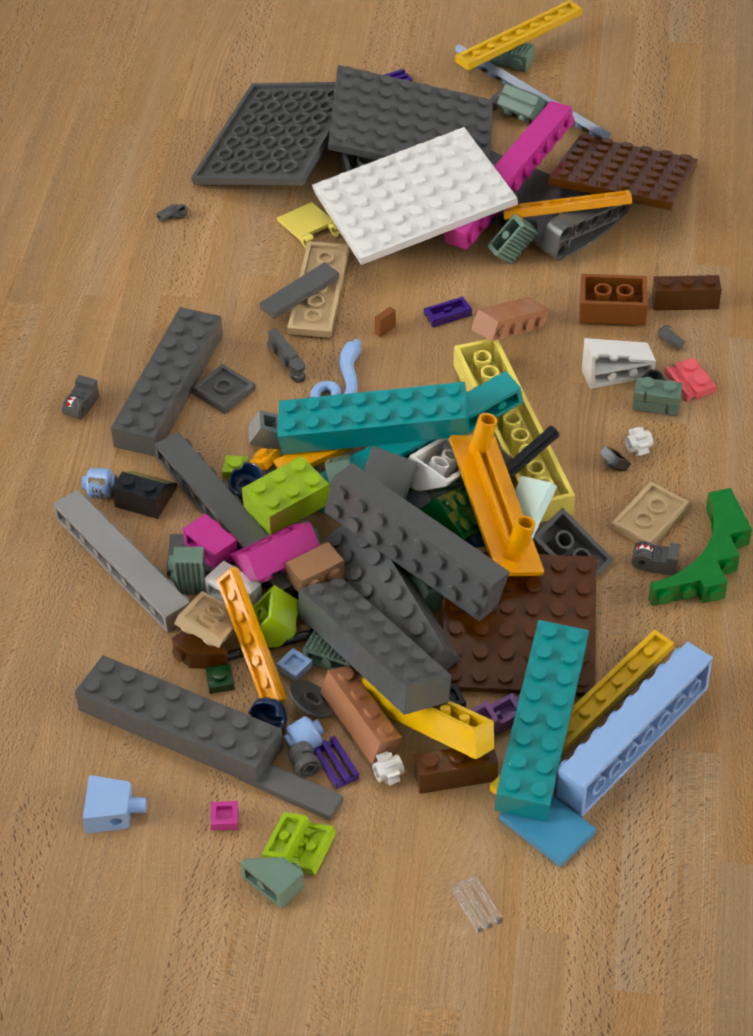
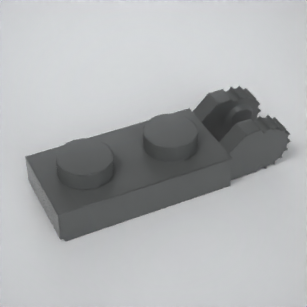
M274 328L268 331L269 341H267L269 351L272 354H276L283 367L286 366L288 368L290 378L293 381L303 383L306 380V374L303 372L305 370L303 360L277 329Z

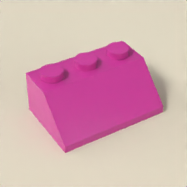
M310 522L296 523L230 555L250 581L263 583L272 579L273 573L279 570L281 573L286 572V562L320 546Z

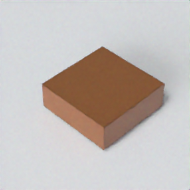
M388 307L375 316V334L381 337L396 327V310L392 307Z

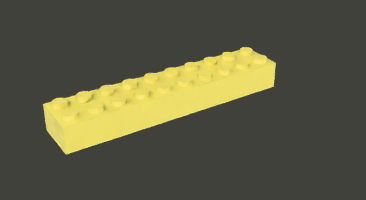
M484 339L454 346L453 366L460 381L465 382L467 392L505 371L521 387L498 340L490 341ZM522 387L523 403L498 416L494 431L497 443L512 458L544 432ZM549 445L511 478L514 489H516L521 476L552 482L557 486L541 522L548 521L562 507L570 515H574L575 494L551 445Z

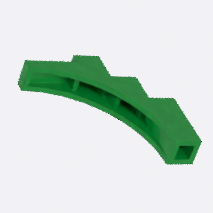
M731 488L708 492L706 511L711 522L712 531L708 545L700 556L684 570L668 578L650 583L648 599L651 606L668 604L682 599H691L699 596L701 603L714 602L725 598L728 582L724 574L737 572L740 559L737 548L749 545L752 528Z

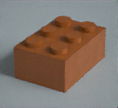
M581 274L579 323L646 325L648 307L647 276Z

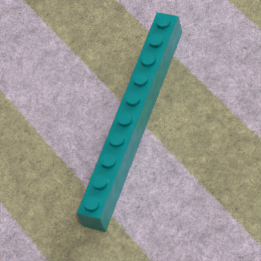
M507 371L494 376L492 379L467 392L469 399V433L475 430L480 414L490 413L497 418L523 403L521 387ZM437 439L374 446L409 458L411 454ZM372 446L353 454L350 457L351 464L353 463L364 471ZM325 470L324 472L320 473V475L328 482V477ZM325 507L319 509L322 514L325 513Z

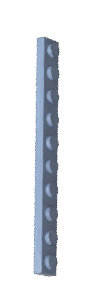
M457 44L455 51L458 53L467 50V48L460 44ZM489 61L476 66L482 72L484 68L487 69V75L496 80L498 77L502 78L501 83L504 85L508 83L542 97L546 100V105L550 101L557 102ZM572 111L575 127L582 131L587 128L590 130L588 134L593 135L594 138L610 137V132Z

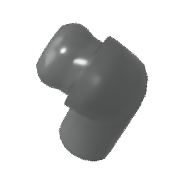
M172 204L156 213V216L160 222L168 218H184L188 214V208L184 204Z
M664 325L659 328L658 337L678 351L685 344V341L673 332L671 326Z

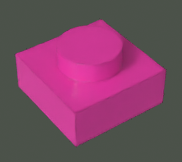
M238 801L211 802V830H238Z

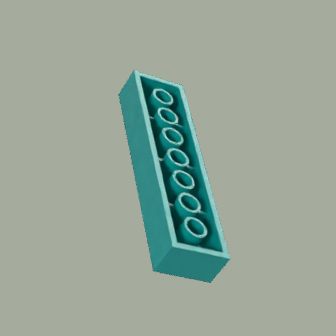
M465 382L279 401L277 438L283 455L450 438L451 435H469V399Z
M538 620L496 792L495 811L545 822L548 821L558 777V767L562 759L586 652L589 630Z

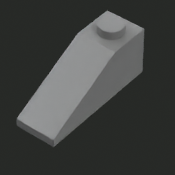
M259 410L248 425L249 444L268 449L281 448L277 438L278 414Z

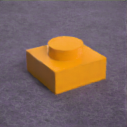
M262 448L254 454L255 457L249 462L257 464L262 470H268L274 464L273 460L281 457L278 449Z

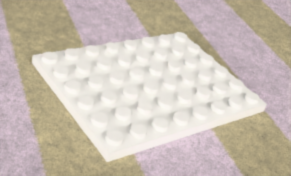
M465 127L312 185L314 193L361 265L518 204L516 195Z

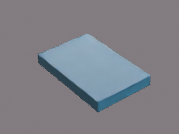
M554 796L547 822L504 812L499 815L500 821L559 867L564 865L596 834L594 826Z

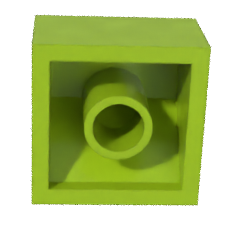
M275 585L253 605L268 648L280 647L286 640H291L297 631L298 600Z

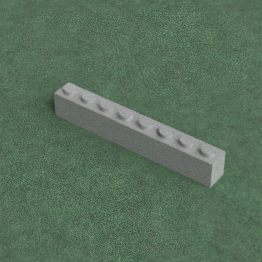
M76 490L53 503L56 520L167 633L177 628L178 626L174 623L178 615L191 603L186 594L182 595L177 590L174 582L170 579L167 580L159 567L153 566L148 561L143 551L139 552L134 547L131 539L125 538L120 533L117 525L111 524L103 511L97 510L93 506L89 497H84Z

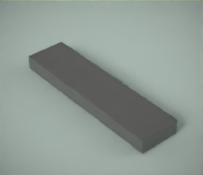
M324 262L260 302V309L273 319H276L339 279V272Z
M272 764L268 765L257 783L238 775V780L329 821L332 820L343 803L342 795Z

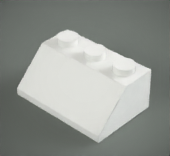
M449 438L437 439L411 454L408 458L418 462L410 488L416 491L445 487L462 477Z

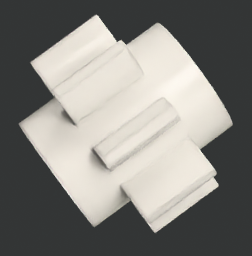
M643 427L628 430L630 435L625 436L627 450L630 453L634 452L635 456L650 453L648 448L653 446V437L650 431H644Z
M388 751L376 755L378 762L372 764V769L377 781H384L389 786L400 782L399 775L403 774L405 770L399 755L392 756V753H388Z

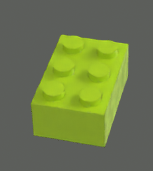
M303 456L294 459L242 488L244 508L269 535L325 507L330 492L329 483Z

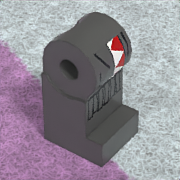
M78 375L75 380V387L63 401L62 413L82 419L99 397L97 380Z
M646 541L637 542L634 546L631 563L635 568L645 570L646 572L672 576L676 573L680 544L670 543V547L653 545Z

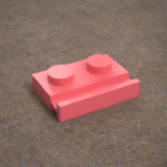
M694 357L675 363L673 367H665V375L669 380L683 383L681 395L686 402H689L691 398L695 397V399L716 392L715 383Z

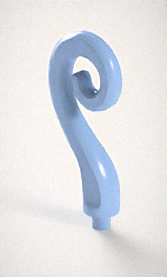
M354 339L353 342H347L340 353L339 365L346 383L344 394L357 393L358 380L354 369V363L361 354L360 346L362 343L358 339ZM321 381L312 388L310 397H320V394L324 391H330L331 395L341 394V389L333 381Z

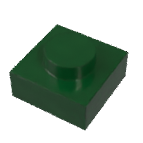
M230 664L205 668L209 694L235 690Z

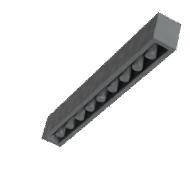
M177 432L154 443L157 461L203 515L206 514L212 520H217L225 531L232 533L238 541L237 550L269 536L266 530L243 507L240 498L230 492L227 483L217 477L212 466L209 467L205 463L202 454L197 453L193 449L188 439H184ZM280 570L273 573L272 579L262 583L268 591L275 585L292 597L298 593L288 581L286 572L281 573Z

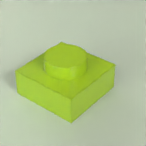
M226 455L222 469V478L229 479L232 470L240 468L244 462H249V457Z

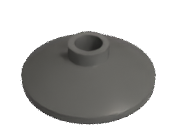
M296 680L291 683L289 695L302 712L319 718H328L334 714V711L320 693V686L305 680Z

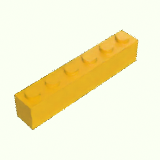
M362 677V683L385 715L474 759L480 758L494 749L493 720L450 700L445 704L403 715L372 684Z

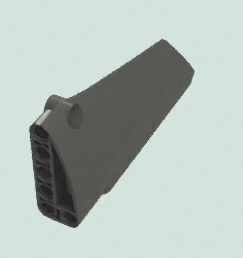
M491 151L492 165L495 166L503 155ZM534 169L531 176L514 193L518 204L593 195L548 185L551 174L538 169ZM630 204L523 218L528 220L538 231V235H535L531 243L557 261H560L582 250L610 230L627 214ZM502 210L491 221L500 228H503L510 219L504 220Z

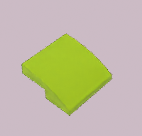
M283 812L261 855L263 858L284 857L290 863H296L304 874L315 876L337 832L334 826L311 823L306 815Z

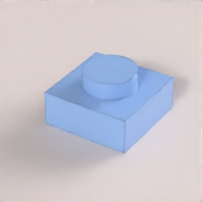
M294 648L276 664L277 670L293 681L299 680L313 667L312 660Z

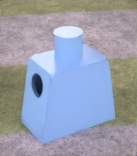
M89 775L83 812L86 833L127 829L130 826L131 813L146 814L147 797H133L130 782Z

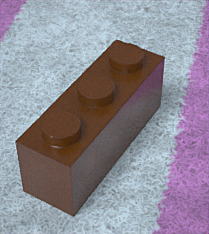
M719 275L654 276L651 294L653 310L719 309L722 291Z
M453 748L414 754V773L419 794L493 782L498 777V759L495 749L477 759L471 758Z

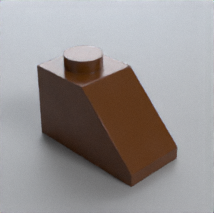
M183 631L172 638L173 656L178 662H183L190 669H205L229 664L228 652L222 646L218 648L207 645L203 639Z

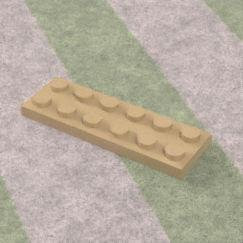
M307 242L299 278L325 262L339 272V279L292 308L287 327L288 334L331 338L350 253L348 244Z

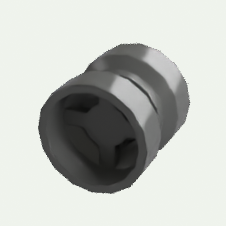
M307 741L297 742L289 748L287 756L291 763L295 764L294 769L299 777H311L321 769L322 764L319 758L314 755L312 745Z

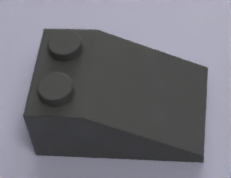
M563 507L533 537L538 554L597 557L596 577L614 560Z

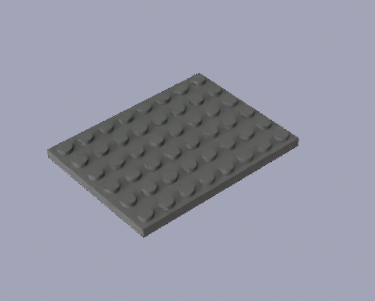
M338 65L328 150L378 160L465 127L491 162L493 100Z
M335 82L252 83L191 177L193 185H304L329 141Z

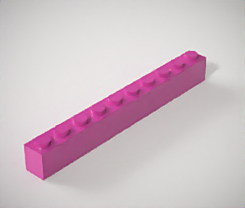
M550 101L494 166L513 193L520 189L522 183L531 176L533 170L541 164L543 158L552 151L554 145L572 127L574 116L571 106ZM499 212L445 232V243L467 250Z

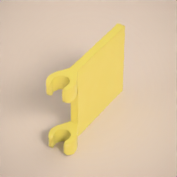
M312 202L277 217V221L296 236L305 248L307 242L314 239L313 234L329 228L335 237L341 235L331 217Z

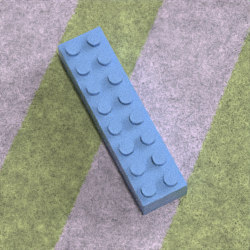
M688 641L681 648H676L670 659L665 664L661 663L656 669L655 674L650 679H645L640 685L639 690L634 695H629L625 699L623 706L618 711L614 710L609 715L607 722L602 727H597L591 734L590 739L585 744L581 743L569 760L565 759L558 767L556 798L580 817H583L708 689L713 657Z

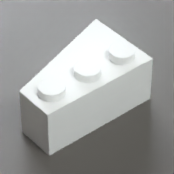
M584 338L582 373L590 389L635 381L637 377L642 378L647 371L655 370L656 360L648 343Z

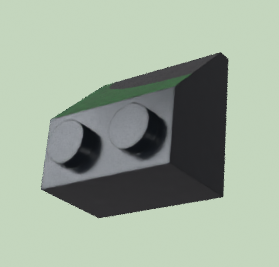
M122 471L112 487L114 505L116 508L158 519L176 490L177 483L135 471Z

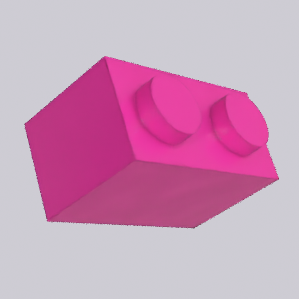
M206 514L183 528L184 544L187 547H204L205 561L212 569H215L223 561L229 563L233 560L230 554L238 551L236 537L232 533L225 531L217 520H212Z

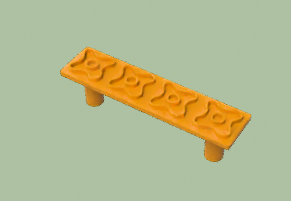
M482 413L478 417L473 435H451L449 441L487 552L492 560L509 571L508 576H542L544 569L532 539L536 523L531 517L523 514L494 436L497 418L490 413Z

